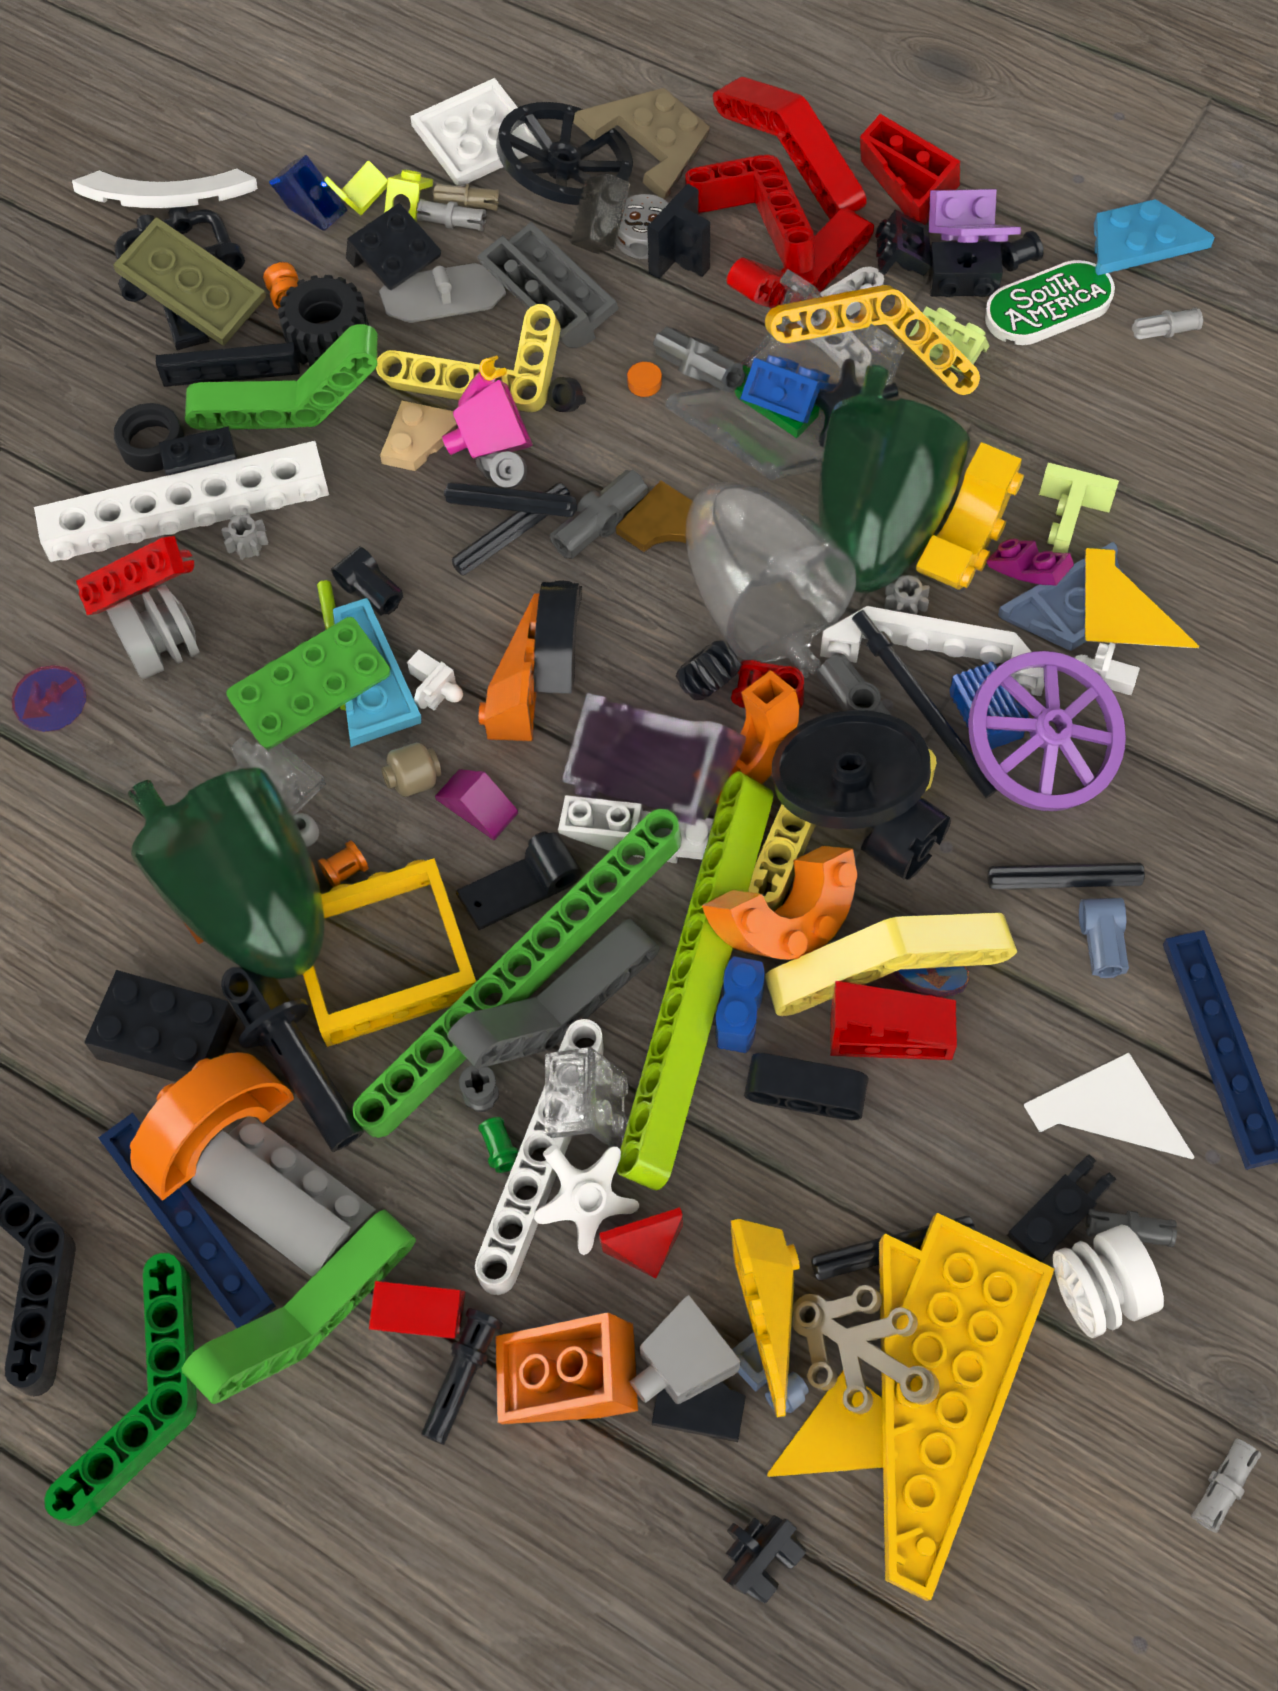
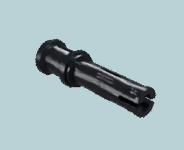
M468 1308L466 1312L468 1321L459 1342H454L451 1347V1355L454 1356L453 1361L421 1432L423 1437L445 1445L477 1368H482L483 1364L486 1365L488 1357L486 1352L495 1331L501 1330L503 1325L500 1320L472 1308Z

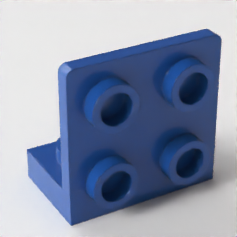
M768 354L766 360L754 358L740 399L799 422L808 423L819 390H832L837 384L829 382L830 374L802 366L797 370L798 362Z

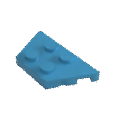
M1156 199L1097 213L1094 222V235L1097 237L1095 241V253H1097L1095 272L1097 275H1102L1211 248L1215 237Z

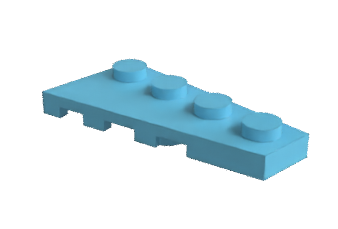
M368 598L334 608V624L347 617L354 618L390 667L388 678L345 703L351 747L420 724L421 714Z

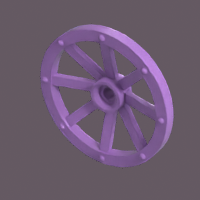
M1048 651L1029 652L1013 657L993 670L985 678L972 701L968 727L970 744L975 760L987 780L1000 793L1022 806L1041 811H1061L1076 807L1101 793L1112 781L1120 767L1125 750L1126 735L1124 718L1119 703L1101 676L1092 668L1073 657ZM1043 668L1046 708L1011 675L1024 669ZM1057 671L1073 677L1087 688L1085 692L1064 710L1060 709ZM1001 685L1034 718L987 716L990 700L998 686ZM1096 699L1104 715L1107 732L1073 724L1071 719L1091 701ZM1049 722H1052L1056 725L1057 733H1055V730L1051 726H1049ZM986 729L1028 731L1031 738L998 764L989 746ZM1070 737L1107 745L1104 761L1095 777ZM1040 747L1044 749L1037 793L1021 786L1010 778L1007 773ZM1058 747H1060L1084 785L1082 789L1073 793L1052 795Z

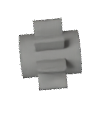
M250 513L230 517L231 520L228 528L225 527L221 530L227 552L233 553L236 551L241 560L255 555L259 556L262 545H268L269 543L263 520L260 519L254 522Z
M899 574L895 584H886L885 595L887 597L885 598L884 608H892V611L914 615L918 613V610L926 612L929 604L927 597L930 587L929 585L922 586L918 575L903 576Z

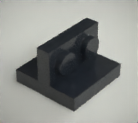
M687 183L647 226L649 274L658 279L675 262L683 269L692 271L701 277L710 269V221L699 216V189Z

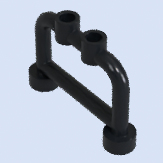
M186 207L170 208L168 212L169 218L162 220L163 222L172 220L175 230L181 234L189 232L193 225L200 223L210 224L218 244L203 249L235 271L243 267L245 258L241 247L231 242L224 221L219 214L206 209L188 212ZM149 214L140 216L136 222L137 228L124 232L117 239L114 245L117 260L141 234L139 229L148 227L155 219L154 216ZM121 277L119 279L118 285L125 300L136 302L147 296V293L125 278Z

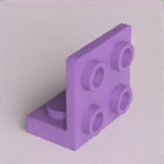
M996 189L930 190L929 233L941 234V240H958V242L973 243L986 239L995 242L1008 241L1009 235L1021 234V227L995 224Z

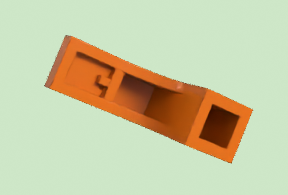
M771 670L741 692L746 709V719L736 741L727 751L693 776L696 786L716 804L719 803L724 784L735 772H742L763 784L772 775V761L779 744L791 731L797 728L799 703L796 690Z

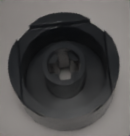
M921 797L913 807L900 816L882 824L871 826L874 830L864 840L861 850L898 877H901L903 880H909L932 857L929 852L935 842L939 845L941 844L950 827L951 818Z

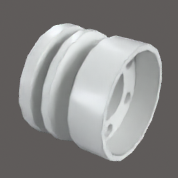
M1121 1224L1097 1234L1093 1239L1094 1250L1086 1242L1079 1241L1074 1244L1072 1250L1065 1247L1055 1251L1053 1254V1268H1055L1056 1280L1064 1302L1078 1326L1091 1338L1103 1335L1106 1328L1111 1330L1119 1328L1122 1325V1313L1128 1319L1137 1321L1159 1312L1164 1306L1161 1282L1155 1266L1138 1236L1126 1225Z

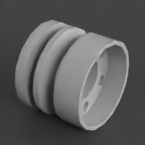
M165 583L156 586L162 601L158 605L154 603L148 591L142 593L146 610L141 613L138 612L129 600L106 609L142 681L164 671L160 655L164 651H168L177 664L183 662L177 645L183 643L190 657L200 654L196 644L194 627L182 603L169 591Z

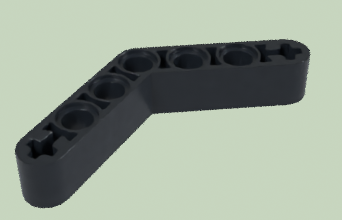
M0 1173V1226L25 1248L5 1362V1377L15 1388L26 1395L34 1397L46 1393L53 1386L56 1378L76 1244L73 1238L55 1220ZM30 1211L28 1220L23 1225L15 1226L17 1217L23 1212ZM53 1237H59L56 1248L44 1253V1246L47 1241ZM52 1278L51 1288L46 1293L37 1295L38 1285L43 1280ZM45 1320L44 1331L39 1336L30 1338L32 1326L38 1321ZM34 1366H36V1373H29L27 1379H25V1372H32Z

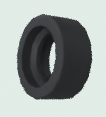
M156 403L139 404L128 409L117 420L114 427V440L125 463L135 470L154 472L164 469L159 445L146 449L135 448L130 445L132 437L139 431L147 427L159 426L170 431L164 441L184 437L177 416L165 405Z

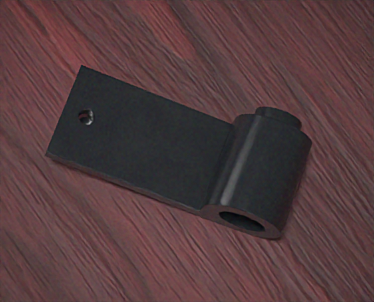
M543 831L536 834L528 842L529 846L526 849L524 859L456 890L457 897L478 931L545 900L577 882L581 877L582 870L557 833Z

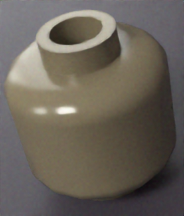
M420 742L391 750L387 755V766L381 768L387 788H395L397 793L403 797H409L432 789L436 785L437 777L441 776V767L435 751L431 747L426 748Z

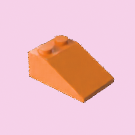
M608 1312L496 1336L498 1423L516 1424L594 1419L638 1411L637 1393L630 1384V1380L636 1377L634 1326L632 1323Z

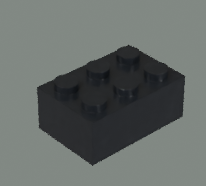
M116 970L84 1043L97 1060L177 1082L189 1073L200 1060L204 1058L211 1060L224 1055L238 1017L229 1001Z

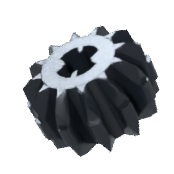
M714 641L684 663L677 670L676 678L684 692L689 694L693 700H703L736 676L740 671L741 663L733 649L729 648L724 641Z

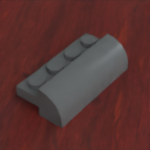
M532 222L526 225L509 241L502 235L477 256L479 262L527 309L536 304L549 306L560 323L559 339L569 348H579L594 340L596 337L593 331L619 309L617 302ZM539 319L546 327L549 326L550 319Z

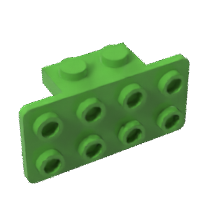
M347 617L231 686L226 694L228 700L263 749L269 750L388 678L390 667L358 622L352 617Z

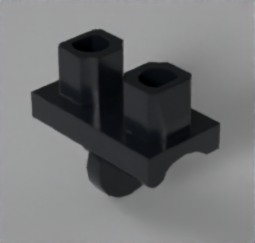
M773 1515L765 1526L759 1520L753 1518L744 1530L737 1524L732 1523L727 1532L735 1542L725 1554L735 1564L723 1580L734 1590L743 1594L747 1593L760 1602H768L776 1592L779 1583L765 1571L766 1567L775 1557L786 1568L792 1569L806 1553L803 1545L793 1534L797 1528L788 1519L782 1520L776 1515Z

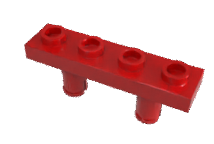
M175 536L162 537L76 580L79 596L83 602L86 614H99L145 591L149 592L150 589L183 573H191L194 569V560L183 561L185 558L192 557L191 552L187 549L179 551Z

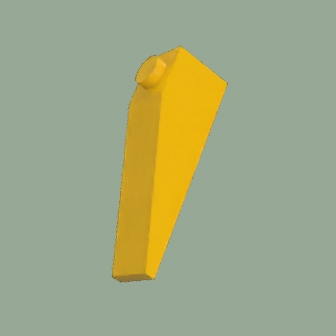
M742 1219L731 1220L734 1264L776 1416H786L794 1294L793 1271L800 1269L794 1244L786 1245L782 1229Z

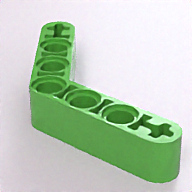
M365 324L349 327L297 381L193 383L187 388L185 422L190 427L198 430H215L228 426L229 429L315 427L377 367V332L374 328Z
M387 1210L379 1211L360 1228L284 1307L200 1346L186 1360L182 1367V1373L212 1404H216L301 1361L374 1289L375 1281L381 1282L409 1253L416 1242V1238Z

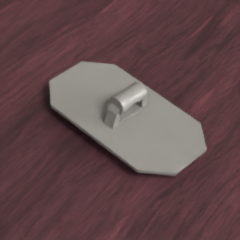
M472 263L447 268L437 266L433 270L418 272L393 290H389L384 285L379 290V294L386 315L408 323L490 310L506 295L504 286L483 265Z

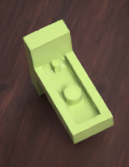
M1052 463L1047 464L1039 495L1060 500L1056 515L1062 516L1060 524L1053 522L1047 541L1048 544L1054 545V553L1068 552L1081 506L1110 512L1119 480Z

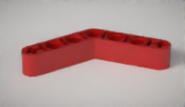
M739 77L713 93L714 105L722 117L778 137L829 219L844 207L857 212L866 206L867 199L863 188L805 97L746 77Z
M844 207L814 236V267L810 271L798 274L791 273L785 268L780 271L741 257L731 267L727 275V285L754 303L769 308L809 300L821 293L867 245L874 232V224Z

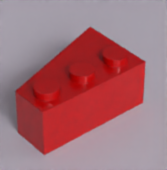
M879 114L861 134V162L905 215L926 225L929 222L930 190H956L960 186V160L882 114Z
M835 980L830 1013V1056L929 1060L953 1059L957 1047L956 1000L947 999L940 995H922Z

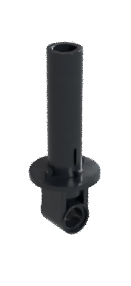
M256 963L229 968L222 977L221 987L224 996L229 1000L246 1027L238 1039L242 1048L248 1049L259 1045H266L332 1152L338 1151L357 1140L364 1133L363 1129L357 1123L350 1108L296 1024L309 1010L306 1000L295 999L290 1001L275 978L272 969L266 964Z

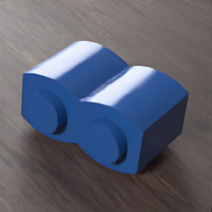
M733 957L725 969L723 998L716 1011L715 1038L719 1049L747 1053L754 1042L757 1011L762 1003L765 973L762 961Z

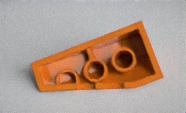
M534 593L488 686L486 703L480 702L479 725H485L488 740L532 741L537 696V692H534V653L539 594Z

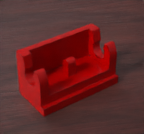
M375 1281L369 1330L456 1339V1335L460 1333L466 1291Z

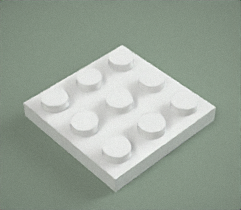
M493 78L410 116L412 127L456 186H464L503 167L497 154L496 140L503 119L518 107L498 81ZM525 123L518 126L511 133L542 149ZM512 147L518 159L528 156Z

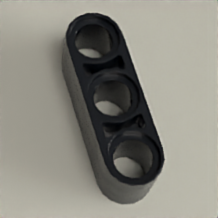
M757 1053L751 1057L744 1096L746 1099L762 1105L853 1121L862 1118L869 1078L866 1074L853 1069L779 1055Z

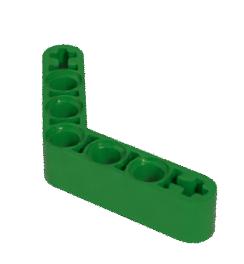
M169 1253L153 1255L147 1260L143 1268L148 1394L52 1483L46 1491L44 1498L46 1511L54 1519L66 1525L78 1526L87 1522L176 1438L196 1416V1386L182 1373L184 1363L194 1352L191 1279L186 1268L174 1255ZM172 1270L174 1274L167 1276V1271ZM166 1276L167 1288L159 1281L166 1278ZM177 1310L178 1315L175 1323L169 1327L161 1328L160 1321L162 1316L168 1311ZM174 1352L179 1353L180 1360L177 1366L172 1370L163 1371L162 1363L165 1357ZM173 1396H182L180 1409L172 1415H165L164 1407L166 1402ZM147 1427L148 1436L146 1441L139 1447H131L130 1440L132 1434L139 1428ZM112 1459L114 1464L112 1473L109 1477L98 1480L96 1472L99 1465L105 1460ZM82 1481L92 1486L94 1490L91 1493L88 1492V1488L81 1484ZM72 1494L75 1506L69 1511L67 1509L68 1503L65 1499Z

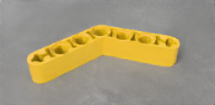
M889 285L773 307L765 317L767 331L777 341L782 343H791L884 324L952 391L960 395H966L973 392L979 385L980 375L977 368L902 292ZM887 295H894V307L889 312H882V300ZM852 302H859L861 306L859 315L856 318L847 319L846 309L848 305ZM824 308L826 312L824 322L821 325L812 326L811 316L813 312ZM782 317H786L789 321L794 322L785 325L784 332L776 327V325L782 323ZM917 319L919 321L917 333L907 337L905 333L907 324L911 320ZM795 321H801V324L803 325V329H802V327H801L799 324H797ZM936 344H942V355L937 360H930L929 354L932 347ZM953 365L962 371L964 379L961 382L948 369L950 366Z

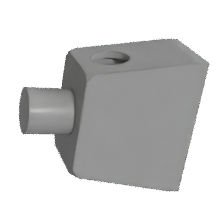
M688 1295L640 1346V1356L648 1367L630 1380V1384L644 1403L665 1389L674 1402L680 1404L735 1375L739 1371L741 1361Z

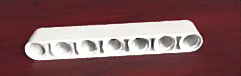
M577 1020L569 1026L565 1033L476 1258V1275L482 1288L490 1294H505L516 1283L538 1225L533 1218L534 1212L546 1205L557 1173L547 1160L535 1161L531 1158V1155L538 1148H549L552 1145H557L565 1155L602 1060L604 1045L601 1028L591 1020ZM581 1038H590L595 1041L594 1045L587 1049H580L575 1046V1043ZM568 1074H576L581 1077L580 1081L572 1086H566L560 1082ZM558 1110L567 1114L566 1118L560 1123H550L546 1120L547 1115L552 1111ZM529 1185L537 1189L536 1195L529 1200H521L516 1197L517 1191L523 1186ZM517 1224L522 1227V1232L515 1239H505L500 1236L505 1226ZM494 1263H502L507 1266V1271L499 1279H489L485 1276L487 1268Z

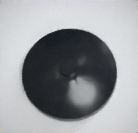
M867 710L833 712L803 723L782 740L775 751L772 761L774 789L784 807L806 822L834 829L871 827L900 816L920 800L928 787L931 775L930 753L921 734L899 718Z

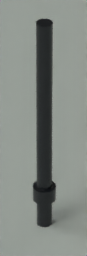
M864 610L856 613L852 620L868 640L866 645L875 657L880 656L983 796L988 798L993 795L997 789L987 780L973 755L891 647L893 642L885 631L880 632Z

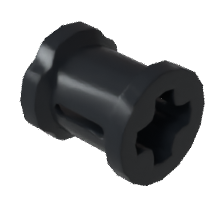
M1034 231L1026 232L1023 238L1014 242L1004 241L1000 243L1002 265L1009 272L1015 271L1019 264L1026 261H1038L1043 258V245L1039 236Z

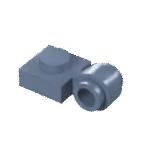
M753 1332L732 1350L741 1361L738 1373L756 1392L767 1383ZM795 1372L788 1374L786 1412L792 1413L805 1402V1395L809 1392L804 1380ZM770 1391L765 1393L766 1400L775 1411Z

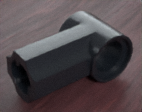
M359 546L331 568L333 577L347 593L352 594L355 592L362 599L368 598L372 609L380 616L383 614L389 615L398 608L403 598L402 590L380 571L375 559L363 547Z

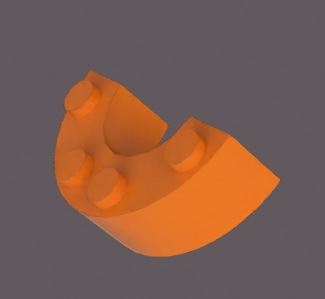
M821 846L793 860L795 877L792 891L785 903L774 912L768 907L762 894L732 890L703 904L704 914L715 933L736 950L777 959H798L807 953L825 946L844 923L852 904L857 880L853 849Z
M236 1052L221 1055L211 1060L204 1058L196 1063L192 1070L176 1083L168 1084L159 1092L156 1104L149 1111L140 1125L136 1136L130 1143L131 1167L163 1201L195 1176L196 1164L201 1152L219 1131L235 1120L247 1116L256 1117L263 1124L294 1100L293 1093L258 1058L251 1054Z

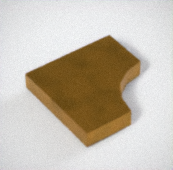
M660 480L616 526V534L643 552L656 544L667 541L683 542L695 547L717 524V516Z

